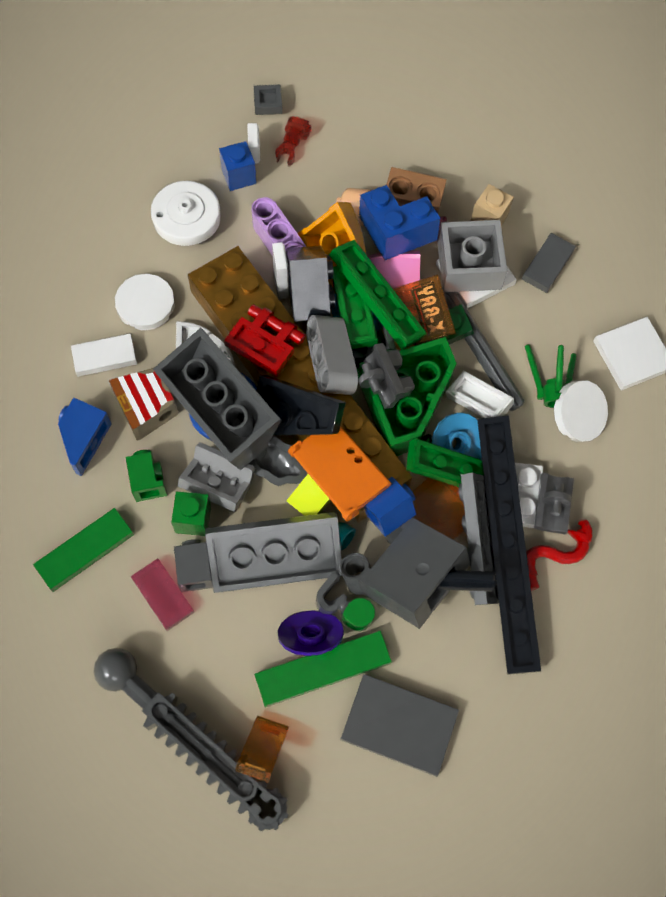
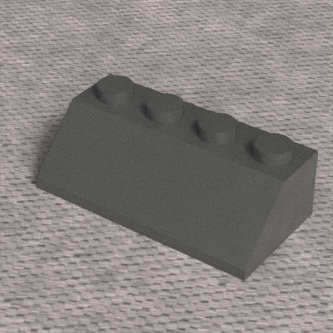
M201 327L153 368L154 372L228 461L240 470L266 448L282 421Z

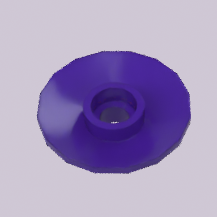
M312 610L299 612L287 617L281 622L277 633L279 643L284 649L294 654L312 656L324 654L337 647L344 636V629L342 623L335 616Z

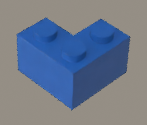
M387 185L360 195L359 218L384 260L437 241L440 216L427 196L400 206Z

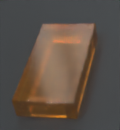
M257 716L240 754L235 771L269 783L289 726Z

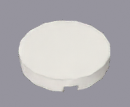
M139 274L125 280L118 288L115 296V306L121 320L125 324H129L135 327V329L142 331L155 329L165 324L175 308L173 290L168 282L152 274Z
M588 380L571 381L562 387L559 392L561 393L560 398L555 401L554 416L559 431L571 438L570 440L592 441L601 434L606 425L608 417L606 398L603 391L595 383Z

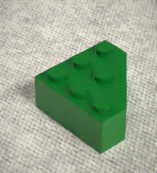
M446 337L399 351L402 357V366L396 370L398 377L410 376L415 388L409 396L399 399L393 408L385 409L379 395L373 394L371 387L361 388L377 431L396 456L408 453L410 440L414 438L422 440L451 382L457 362ZM364 362L359 363L358 379L364 374L362 365L365 364Z

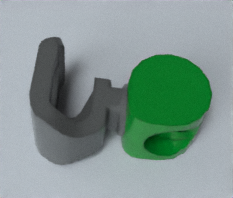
M331 574L317 592V609L319 612L329 615L335 614L340 610L342 622L354 631L366 630L370 627L375 617L374 606L365 598L348 601L344 593L333 601L325 599V596L339 582L340 578L339 574Z

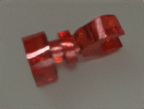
M296 116L289 117L285 126L284 142L275 151L277 163L283 154H289L288 167L295 162V147L299 145L300 140H307L312 130L309 121Z

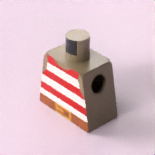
M153 368L109 380L115 397L137 441L177 416L178 409L174 400L175 396L154 372Z

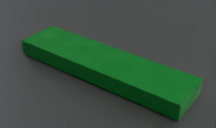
M355 240L338 246L331 251L329 256L401 350L424 338L427 334Z
M378 631L340 644L324 654L305 656L255 673L254 675L264 707L266 708L387 666L392 661L382 633Z

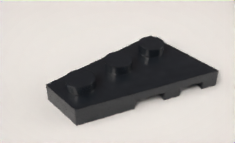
M259 375L256 391L282 420L273 435H329L339 433L346 402L269 375Z

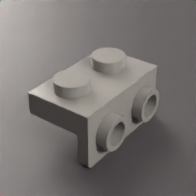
M199 442L195 447L193 460L179 477L178 487L191 493L208 494L211 502L235 512L251 488L255 467L247 464L240 470L231 464L221 451Z

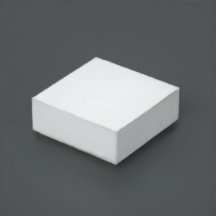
M247 123L248 147L255 164H259V125L257 123Z

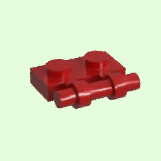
M253 304L247 314L254 318V321L250 322L241 317L224 339V344L229 349L277 377L294 354V347L287 344V342L291 340L301 345L305 340L306 334L297 330V325L288 321L285 323L275 317L274 312L268 308L262 309ZM268 326L269 328L278 332V334L275 337L274 335L265 331L264 328Z

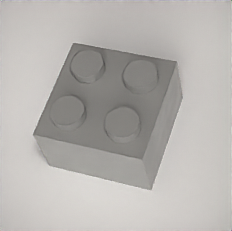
M501 221L441 222L437 244L443 292L501 290L507 275Z

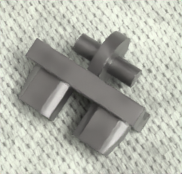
M384 343L375 344L373 347L374 351L364 359L365 364L362 365L364 374L359 377L358 382L361 388L371 387L373 394L379 395L385 409L393 408L399 399L409 396L414 390L415 385L408 375L398 377L396 370L402 366V357L399 350H386Z
M548 473L541 474L534 529L563 535L567 534L574 478L556 477Z

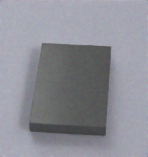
M363 674L340 740L438 777L459 710Z

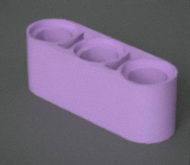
M266 197L254 201L252 204L253 228L272 256V243L283 242L285 251L286 248L306 247L276 202Z

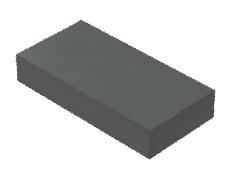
M550 233L523 274L522 280L547 293L576 246Z

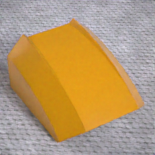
M336 202L325 214L297 233L306 247L322 246L325 254H330L334 248L352 240H355L366 254L362 230L351 202ZM328 279V282L334 288L333 279Z

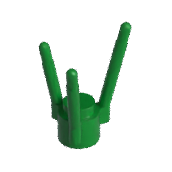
M527 344L525 345V350L537 388V399L543 400L544 406L554 408L555 401L560 398L561 393L559 392L562 387L573 380L577 355L575 353L571 354L566 380H563L564 346L559 345L556 378L548 379L543 387L531 346Z

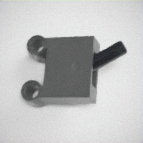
M411 518L386 536L390 546L372 568L367 557L360 553H351L345 556L340 563L341 574L352 593L367 596L418 629L422 627L450 590L492 592L496 587L494 572L465 571L470 565L465 546L414 518Z

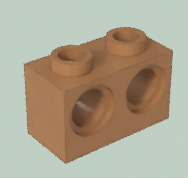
M391 167L386 185L400 206L427 196L439 214L447 179Z

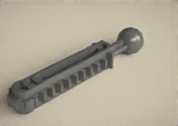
M112 648L99 655L94 665V676L100 687L107 691L116 692L123 690L143 709L142 712L147 715L143 726L148 730L158 726L154 736L160 739L168 735L165 745L170 748L178 744L175 752L178 757L188 753L189 755L185 763L187 766L190 767L198 762L196 774L201 776L208 772L209 775L206 781L208 785L218 781L217 793L219 795L229 791L227 803L230 805L239 800L241 803L237 812L242 814L248 811V822L250 824L254 823L255 826L259 827L260 831L264 829H279V825L283 823L285 818H288L289 814H287V798L279 793L277 787L266 789L269 782L267 778L259 782L255 781L258 770L255 768L246 772L248 764L246 759L236 763L235 759L238 752L234 749L225 753L228 744L225 740L215 744L214 742L217 737L215 731L205 735L207 724L203 721L194 725L197 718L194 712L184 716L187 706L182 703L175 707L178 699L175 694L171 693L163 697L159 692L156 693L136 674V660L130 652L121 648ZM258 788L262 791L259 796L267 803L274 800L277 803L274 806V810L277 812L274 818L266 816L262 819L260 817L261 807L255 802L252 805L247 803L257 796Z

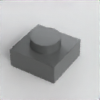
M281 84L253 85L255 115L282 114Z

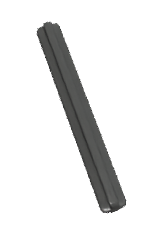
M441 288L438 295L446 310L462 304L474 331V334L464 339L494 387L514 397V404L509 410L514 411L520 408L524 403L523 397L456 292H443V288Z

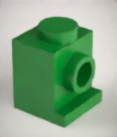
M139 450L132 456L125 457L131 492L136 502L167 496L160 461H154L151 450Z

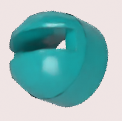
M338 522L340 548L344 550L353 540L356 529L347 523Z

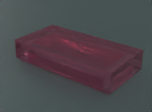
M158 558L130 576L166 631H169L195 613Z

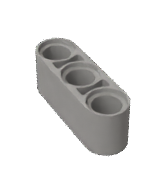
M311 315L307 322L306 336L319 391L321 393L353 395L358 385V373L344 319L340 317Z

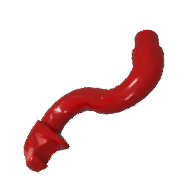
M588 520L578 522V525L581 526L579 530L568 529L567 533L577 542L576 548L572 551L564 552L549 545L534 546L526 551L531 591L540 588L537 580L538 573L535 568L538 558L546 557L561 564H573L584 559L592 541V527Z

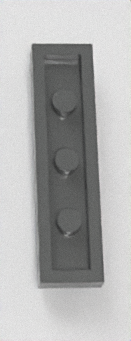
M476 473L461 474V483L459 484L458 491L461 501L464 502L465 515L462 517V526L468 538L467 553L470 561L469 566H471V571H492L495 573L484 475ZM497 585L492 592L470 591L475 605L499 604Z

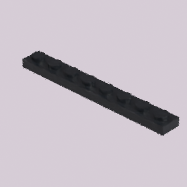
M509 415L477 419L507 675L541 672Z

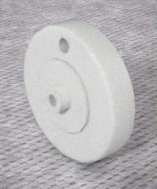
M178 181L165 186L157 193L151 205V217L155 230L164 240L176 245L190 246L204 242L216 232L221 220V210L217 196L209 187L195 181Z

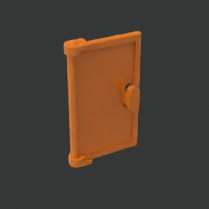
M341 426L338 434L310 435L302 442L300 440L288 449L291 457H294L342 513V517L346 522L357 516L361 508L392 484Z

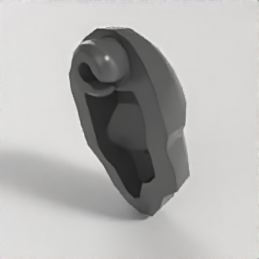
M272 436L266 448L248 463L255 467L254 473L257 476L264 477L270 483L277 486L287 483H301L308 474L299 462L288 453V449L292 445L286 444Z

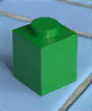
M176 491L171 520L175 533L205 536V528L209 527L211 513L209 495Z

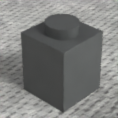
M192 539L182 542L181 546H174L177 583L180 591L188 592L213 588L207 543H201L200 540Z

